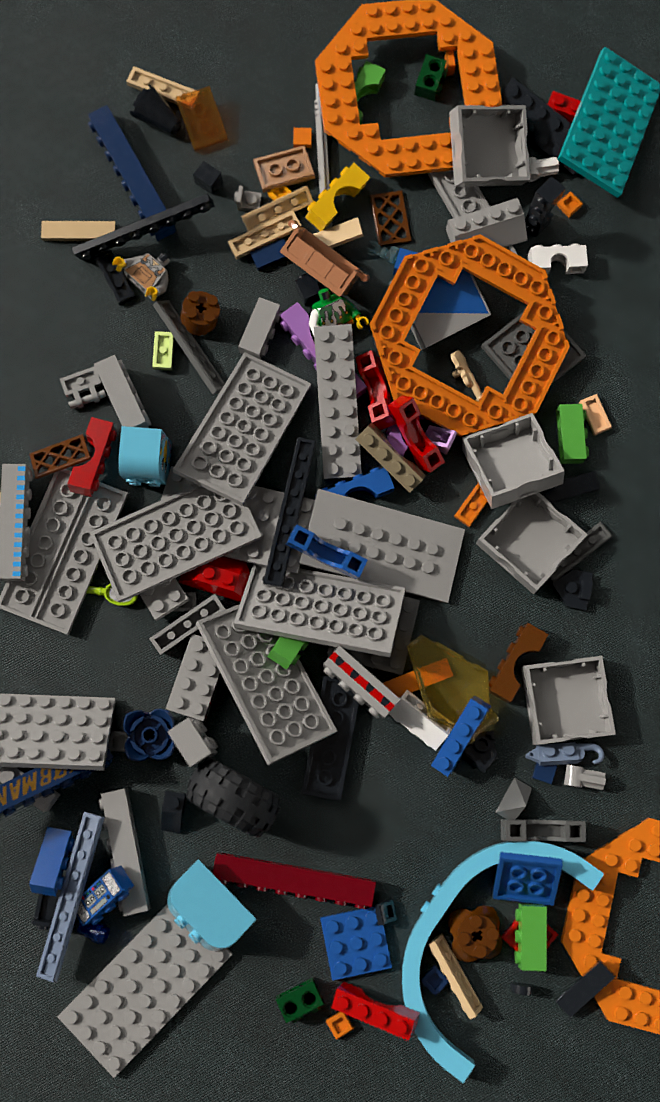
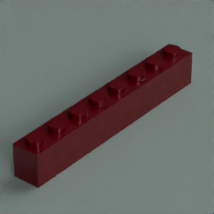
M222 852L216 853L212 873L222 884H228V881L236 882V886L247 888L248 885L256 886L255 889L259 891H267L268 888L275 889L277 894L287 895V892L296 893L295 897L307 899V895L314 896L316 901L327 902V899L335 900V904L347 906V903H353L359 909H367V906L372 907L376 881L372 879Z

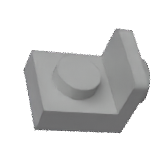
M239 186L238 192H235L234 203H237L238 210L251 212L260 207L262 193L244 191L243 186Z

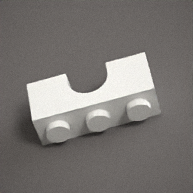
M556 244L551 247L537 245L531 247L528 254V261L546 270L547 275L551 269L552 261L561 262L565 266L566 274H581L588 267L586 245L571 244L570 246H562Z

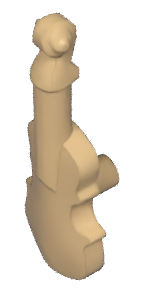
M457 350L451 354V360L457 369L452 372V375L455 379L461 376L464 384L472 389L478 402L482 392L469 369L464 355L460 350Z

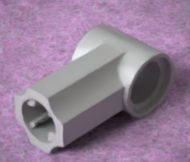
M566 766L564 785L603 790L606 782L605 773L586 770L579 766Z

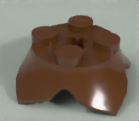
M482 905L474 911L458 909L449 914L448 926L454 937L452 951L456 959L472 962L481 958L491 959L500 953L503 941L499 933V917L493 907ZM480 930L481 937L479 939L476 938L475 940L472 939L474 937L472 935V932H478Z

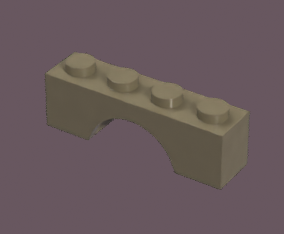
M372 422L355 439L409 493L425 478L426 475L413 462L401 456L388 442L386 435Z

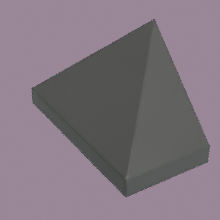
M514 778L495 813L505 819H516L526 807L532 788Z

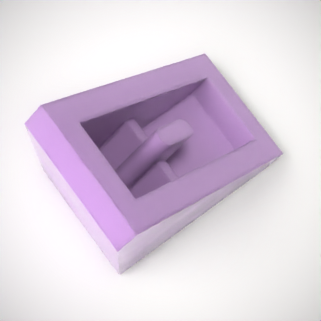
M431 425L428 426L425 432L426 436L438 447L439 451L446 455L458 433L454 430Z

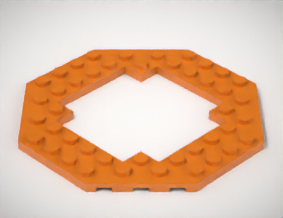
M399 0L362 4L315 60L324 132L337 139L338 143L347 150L357 154L359 159L367 165L378 170L379 174L383 177L453 170L451 132L381 140L378 123L360 125L351 60L368 59L367 42L437 35L439 51L457 50L464 104L486 107L502 105L493 42L437 0Z
M481 234L405 256L370 322V328L393 400L402 395L413 397L421 412V416L445 429L458 432L457 435L460 437L531 413H537L570 347L563 331L564 326L560 314H558L553 291L549 287L546 270ZM462 269L526 304L527 306L519 322L535 330L504 393L502 394L486 386L478 402L412 367L421 350L404 341L436 278L439 277L454 285Z
M647 818L634 828H630L619 835L613 841L598 848L589 856L582 858L604 873L593 891L574 878L560 942L581 976L600 959L615 974V978L594 996L595 1001L608 1021L660 1035V990L618 979L621 958L602 953L618 872L638 877L642 858L660 862V821Z

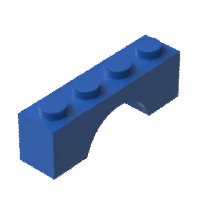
M377 467L372 469L367 475L358 474L349 482L345 480L340 481L331 489L325 487L321 490L347 496L354 491H366L377 499L394 492L395 487L388 471L385 468Z
M299 525L293 528L286 543L287 546L353 579L360 578L368 561L351 551L327 543L315 533Z
M473 696L431 764L433 768L447 777L453 772L469 741L492 707L477 696Z

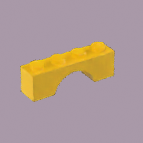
M355 163L350 167L346 166L340 173L341 177L339 179L335 177L329 184L330 188L328 190L324 189L318 196L319 200L317 202L312 201L307 207L308 213L305 218L319 231H323L338 213L334 205V198L338 195L355 197L370 179V176Z

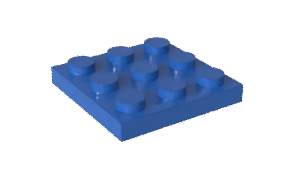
M500 852L493 899L554 906L563 866L562 859Z
M374 906L367 907V909H356L320 917L332 981L392 968L384 925H378Z

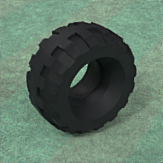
M211 757L198 764L187 784L186 797L190 802L255 838L261 837L270 830L281 809L279 807L281 797L278 794Z

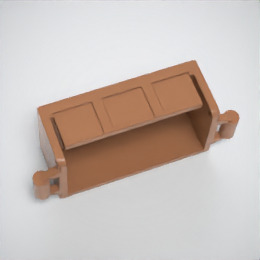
M296 220L288 222V226L294 228V231L280 250V253L339 297L347 295L359 277L363 282L369 281L370 276L368 274H364L359 268L307 229L301 227Z

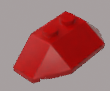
M222 556L182 574L179 583L241 602L250 570L246 562Z

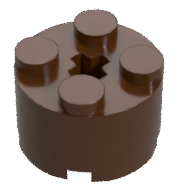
M191 291L183 301L180 320L188 332L194 335H205L215 329L220 313L217 297L203 291Z

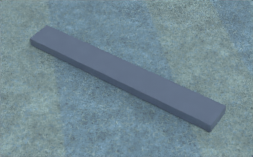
M84 812L36 975L53 983L57 982L105 819L103 816Z

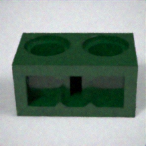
M426 54L415 85V96L435 101L436 95H440L443 87L441 81L442 79L445 80L447 76L446 60Z
M313 977L276 996V1002L286 1023L290 1021L296 1023L303 1018L302 1015L308 1012L310 1014L316 1013L324 1005L323 998ZM307 993H313L316 998L312 1002H307L304 996ZM294 1002L297 1005V1009L288 1011L286 1004Z

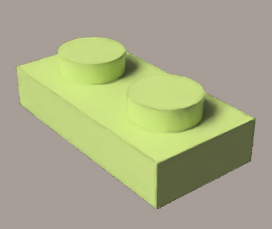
M155 331L152 365L154 370H172L174 336L171 332Z

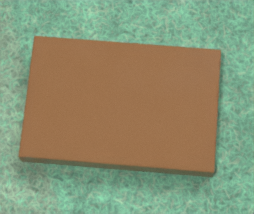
M305 145L253 159L263 193L274 188L278 189L282 188V186H290L315 179V173Z

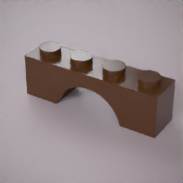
M530 623L519 627L515 634L518 638L515 643L511 642L506 650L509 654L505 660L502 658L497 666L499 672L496 677L492 676L487 684L490 687L488 689L489 693L507 703L512 702L520 687L514 675V665L517 658L523 653L539 652L549 635Z

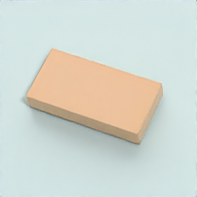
M597 394L579 401V404L583 406V410L586 411V420L594 436L612 428Z

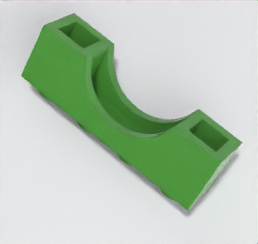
M368 61L365 62L363 67L359 68L358 78L354 82L357 102L367 94L378 93L385 79L386 69ZM358 108L361 125L363 123V113Z

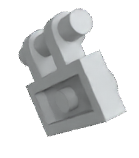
M95 366L60 378L66 397L74 396L75 400L68 402L71 409L76 407L82 408L87 403L93 401L96 403L101 398L107 397L105 390L98 392L96 390V387L102 386V382ZM90 390V395L81 398L80 393Z

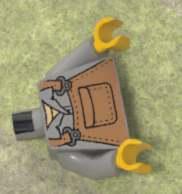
M162 253L156 260L150 254L128 259L114 258L112 265H118L116 271L121 272L124 268L126 277L145 294V297L148 296L152 301H155L156 297L167 290L169 279L167 270L164 267L170 260L165 254Z

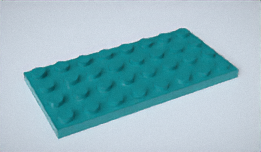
M604 47L599 54L557 160L618 198L622 195L659 96L660 83L607 47Z

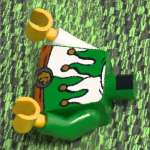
M328 288L318 291L320 301L312 305L313 311L309 320V326L313 335L314 327L353 324L355 319L357 320L356 326L359 329L363 328L360 321H364L368 325V319L361 317V313L345 297H339L336 294L330 295Z

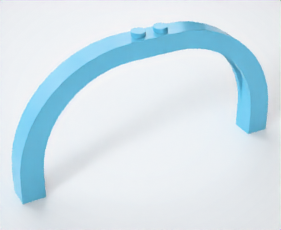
M507 841L486 847L461 862L442 885L437 884L432 892L434 895L430 902L426 901L420 909L422 914L410 934L403 959L402 988L405 1007L420 1012L415 1033L424 1048L436 1062L462 1083H464L475 1067L474 1060L453 1045L438 1030L431 1020L422 998L419 972L426 942L434 927L464 885L479 872L498 864L500 852L560 858L563 863L562 870L593 891L604 873L564 848L540 841Z

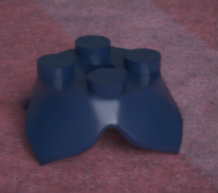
M155 709L152 712L136 710L125 715L123 726L128 739L125 742L124 749L128 759L134 761H145L149 758L163 760L173 754L175 743L167 732L174 727V720L170 711L164 709ZM154 731L155 738L147 740L146 737L148 735L146 732Z

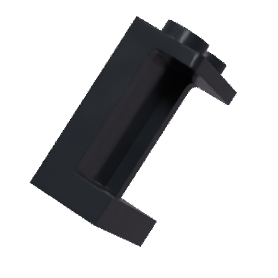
M58 889L56 896L38 895L35 916L31 920V924L36 925V929L48 930V927H51L61 890Z

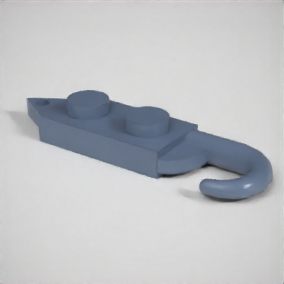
M595 743L540 744L527 753L525 757L539 763V766L577 764L583 760L585 751H596L599 754V758L594 760L593 764H599L604 759V751Z

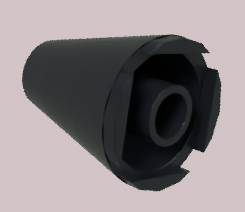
M149 84V89L144 88L133 103L135 109L134 111L130 109V115L169 135L177 134L181 128V120L155 87Z

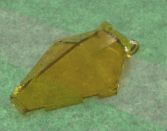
M423 634L407 646L429 719L453 729L473 696H477L490 705L488 670L475 663L472 664L466 661L460 654L439 642L431 641L424 637ZM491 708L486 715L487 718L483 720L468 744L474 742L475 737L491 724L499 721L498 716Z

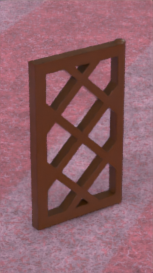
M402 190L370 195L379 247L411 242ZM399 196L400 204L398 206L390 201L392 197ZM375 199L384 201L380 208L375 206ZM387 204L395 208L391 216L382 211ZM398 211L402 213V223L393 218ZM379 214L388 219L383 226L378 222L377 216ZM390 221L399 226L394 233L386 229ZM401 228L405 230L406 238L396 236ZM382 232L391 236L388 241H382Z
M83 434L29 453L35 479L91 459ZM81 440V443L78 447L71 445L72 443ZM64 447L59 454L53 453V450ZM68 449L75 451L71 458L64 456ZM79 453L85 454V457L75 459ZM45 454L41 461L35 460V457ZM49 456L56 458L52 465L45 463ZM61 459L68 461L66 464L57 467ZM42 466L49 468L47 471L39 473Z

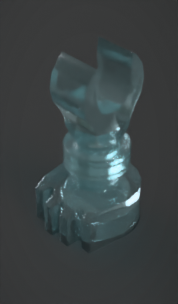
M370 241V245L376 248L370 249L366 247L368 254L380 255L383 259L386 257V262L392 265L395 263L399 248L392 246L388 251V248H382L378 242Z

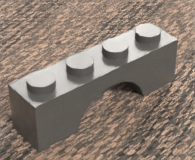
M501 819V840L586 842V821Z

